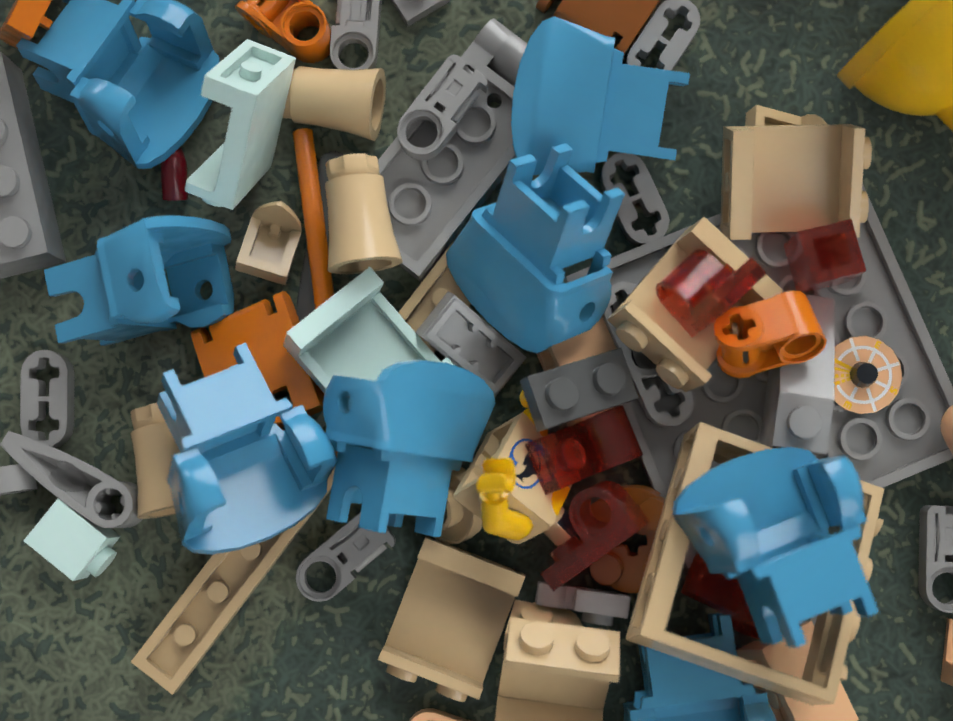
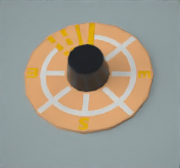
M868 336L850 337L835 346L834 402L844 410L857 414L875 413L888 406L899 393L902 382L901 364L893 349L881 340Z

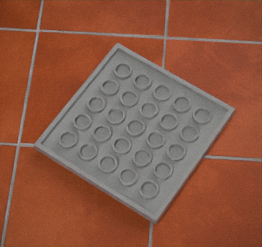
M862 183V191H866ZM868 196L869 212L866 222L860 223V238H848L838 231L752 233L751 240L730 241L783 291H801L807 295L835 299V346L850 337L868 336L881 340L893 349L901 364L902 382L897 396L885 408L875 413L857 414L844 410L834 402L827 454L814 455L818 459L845 455L853 463L860 480L883 488L953 459V455L942 436L940 428L944 413L953 405V387ZM721 213L708 218L719 231ZM691 226L612 257L610 264L606 265L613 271L610 279L611 286L621 281L639 284L682 233ZM590 267L566 276L565 282L569 283L587 276ZM622 293L616 294L617 302L610 308L612 313L625 300ZM631 350V358L637 367L644 370L656 367L642 352ZM743 351L744 363L748 362V351ZM716 358L707 369L712 377L706 384L691 390L694 398V407L691 415L686 421L673 427H660L650 422L644 414L638 399L619 405L618 409L651 488L660 492V496L666 499L683 436L700 422L759 443L769 370L747 378H735L722 372ZM659 375L651 379H642L641 381L646 390L656 383L661 394V399L654 403L657 412L667 411L671 418L675 417V406L681 403L680 396L677 393L669 395ZM712 461L710 469L720 465V463ZM689 542L684 560L686 568H691L704 562L691 542Z

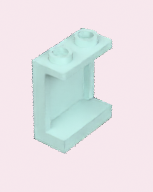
M246 39L204 75L201 96L229 106L232 109L225 142L186 180L185 191L187 193L200 197L209 205L226 207L233 210L270 169L294 70L295 57Z
M371 267L364 270L286 332L283 346L324 394L333 375L376 381L383 369L397 362L412 360L441 362L380 292L384 282ZM448 357L442 361L443 363L454 365Z

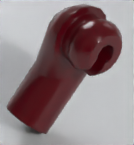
M181 147L168 159L161 162L162 200L180 201L188 199V193L185 191L186 180L188 179L187 161Z

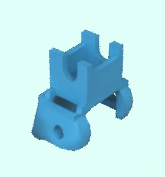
M62 0L67 4L38 44L21 38L16 45L22 57L49 69L46 70L38 66L34 71L33 76L42 90L74 103L89 132L103 140L137 169H151L165 161L186 142L200 124L213 100L201 96L204 75L220 63L221 60L213 50L202 18L190 7L175 0H137L136 2L135 0H122L119 5L107 0ZM129 16L145 21L152 37H140L138 39Z
M555 16L546 19L540 23L527 43L519 64L514 86L511 128L516 157L531 154L537 159L533 175H540L543 172L552 147L564 143L573 149L568 165L577 173H594L597 162H607L608 151L676 160V149L658 146L668 86L684 87L688 85L690 73L622 64L624 52L614 49L615 37L605 36Z
M566 143L552 147L543 172L533 181L532 178L537 164L536 158L528 154L510 160L497 202L475 209L468 223L446 252L447 266L456 284L474 308L505 338L522 349L534 353L543 352L553 345L590 330L603 316L611 298L610 279L613 271L606 266L610 264L611 254L604 246L625 193L618 187L605 191L603 195L568 165L573 149ZM593 258L587 276L566 284L564 283L565 272L562 270L563 268Z
M172 215L143 218L117 232L99 238L95 255L45 269L44 274L49 296L56 297L78 292L84 300V307L79 316L55 324L58 343L88 339L100 340V345L106 346L158 331L177 329L176 324H183L190 328H209V326L234 312V291L224 248L225 245L231 243L230 229L222 223L198 217ZM164 269H166L172 297H170ZM209 281L213 287V292L210 298L204 300L200 294V289L205 282Z
M246 343L235 347L233 355L238 364L230 366L229 369L181 386L174 369L164 372L161 382L166 391L159 393L157 405L180 451L179 454L172 457L167 482L171 488L182 545L192 553L219 554L241 550L269 540L295 526L312 513L327 493V479L337 463L335 450L321 426L306 413L303 405L293 408V405L287 398L275 401ZM276 416H280L286 428L284 431L274 423Z
M425 360L397 362L383 369L376 381L333 375L325 392L323 413L324 421L327 425L326 435L334 450L338 453L326 519L347 523L351 503L362 504L359 528L386 533L387 525L402 528L404 515L416 516L414 532L432 537H441L452 470L460 471L463 461L473 462L474 453L495 406L494 393L488 384L467 369L449 363Z
M793 447L760 450L733 458L706 471L688 484L674 501L672 516L706 563L709 572L723 573L726 579L738 578L762 643L774 645L785 639L789 647H799L806 644L800 622L828 610L830 614L836 615L850 613L853 611L850 601H853L859 616L869 617L879 613L852 541L862 538L859 524L867 522L863 511V488L859 474L853 463L845 455L818 459L809 450ZM840 526L842 531L829 534L828 527Z
M718 612L708 614L709 633L681 636L737 656L731 615L729 614L722 615V613ZM638 644L645 690L634 691L633 702L623 703V721H776L768 702L767 692L754 687L753 684H743L741 680Z

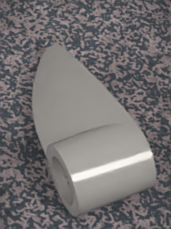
M8 431L0 443L3 449L35 480L95 525L103 528H131L143 520L137 518V484L118 481L98 468L70 454L14 432ZM113 495L122 496L120 503L124 506V510L121 514H113L115 506L110 502Z

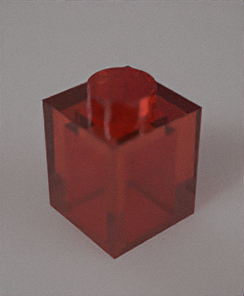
M852 219L799 231L783 244L796 291L807 293L847 283L866 272Z

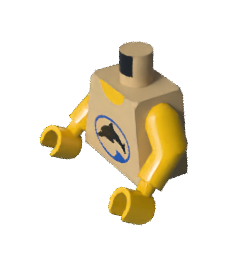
M522 390L520 402L523 407L528 409L486 435L453 497L482 520V527L488 534L505 538L514 544H521L543 532L555 545L559 546L567 542L575 534L579 526L578 522L562 507L573 484V477L554 452L548 439V429L537 432Z

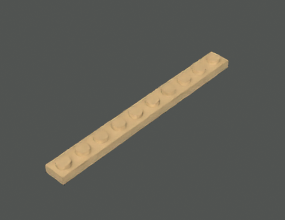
M451 245L398 312L415 332L447 292L456 295L469 308L472 305L456 284L447 266L446 252ZM423 340V342L435 354L436 350L433 347H431L426 341ZM322 412L316 419V422L326 433L327 425L324 421V413ZM335 467L327 479V493L324 498L332 488ZM314 511L295 526L269 540L241 550L213 554L135 655L131 663L172 695L176 693Z

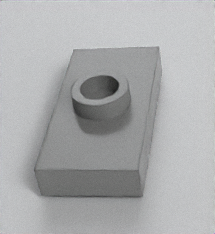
M450 292L446 293L416 331L418 336L443 357H448L455 366L467 369L482 378L492 389L494 398L527 358L456 295Z

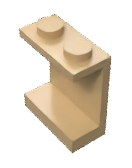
M852 124L723 126L720 232L729 240H751L752 233L816 231H838L848 238H860V223L866 222L869 212L868 195L866 191H862L863 170H867L870 167L872 158L871 141L869 137H865V128Z
M703 217L682 233L607 320L616 328V335L623 344L633 351L642 352L657 366L656 372L664 382L676 389H682L686 393L706 384L712 377L707 369L717 358L716 352L719 347L714 334L716 318L723 311L730 308L742 307L772 298L783 290L708 219ZM736 322L732 324L733 334H737Z
M426 536L378 660L387 663L386 672L399 679L415 683L417 677L420 676L438 683L436 691L445 697L459 702H465L467 696L479 700L483 690V681L514 599L520 593L525 580V574Z
M510 617L494 721H603V709L610 682L618 683L620 676V632Z

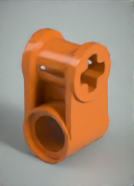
M247 0L246 2L239 1L235 6L238 13L264 36L275 40L297 59L305 63H317L329 56L331 28L324 12L310 0ZM309 26L319 28L317 35L312 39L306 41L297 39L302 29Z
M786 291L766 300L742 307L730 308L723 311L714 323L715 339L719 344L716 352L718 366L722 372L735 378H747L784 365L806 362L819 355L827 343L806 294L801 291ZM734 322L737 323V334H733L732 324ZM743 351H748L747 363H744Z

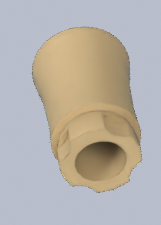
M298 66L297 69L293 70L283 118L292 119L294 123L339 130L375 141L380 132L386 98L384 70L382 68L344 70Z
M354 153L328 160L326 162L328 181L325 183L329 223L328 272L335 274H360L368 267H371L374 271H381L400 265L403 260L393 232L386 199L384 177L379 175L377 156H370L366 153Z
M157 403L135 408L131 411V421L134 430L130 434L135 456L138 488L137 518L150 519L175 515L171 488L167 478L172 457L179 454L180 451Z

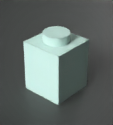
M57 498L24 539V542L68 578L76 581L88 578L90 574L98 577L115 558L117 552L112 547L121 536L111 528L95 525Z

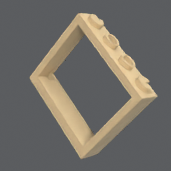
M700 422L683 436L625 640L812 706L834 704L840 681L847 680L848 668L844 665L848 643L855 638L860 625V616L853 601H850L853 611L845 615L830 614L829 610L817 615L802 679L665 631L690 542L672 516L674 501L688 484L710 470L712 461L722 464L736 457L760 450L773 449ZM860 480L863 488V511L867 522L859 524L862 538L854 540L852 543L868 583L873 569L872 559L868 558L872 540L879 533L884 521L878 518L884 488ZM840 526L838 527L837 532L842 531Z

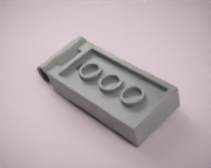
M494 18L487 22L461 56L467 62V67L472 72L478 70L487 77L488 91L485 93L479 89L480 96L459 121L457 132L444 149L432 159L416 160L403 151L397 136L378 159L379 175L384 177L386 199L393 232L403 260L399 266L419 282H422L447 248L461 233L470 220L472 212L484 204L503 180L509 161L517 158L513 148L511 128L512 102L519 64L527 43ZM491 102H497L500 104V106L497 108H491L488 106V104ZM426 120L414 122L407 131V140L413 146L419 148L430 146L437 137L436 127Z

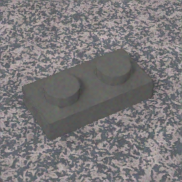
M622 348L536 373L520 380L537 432L639 398Z

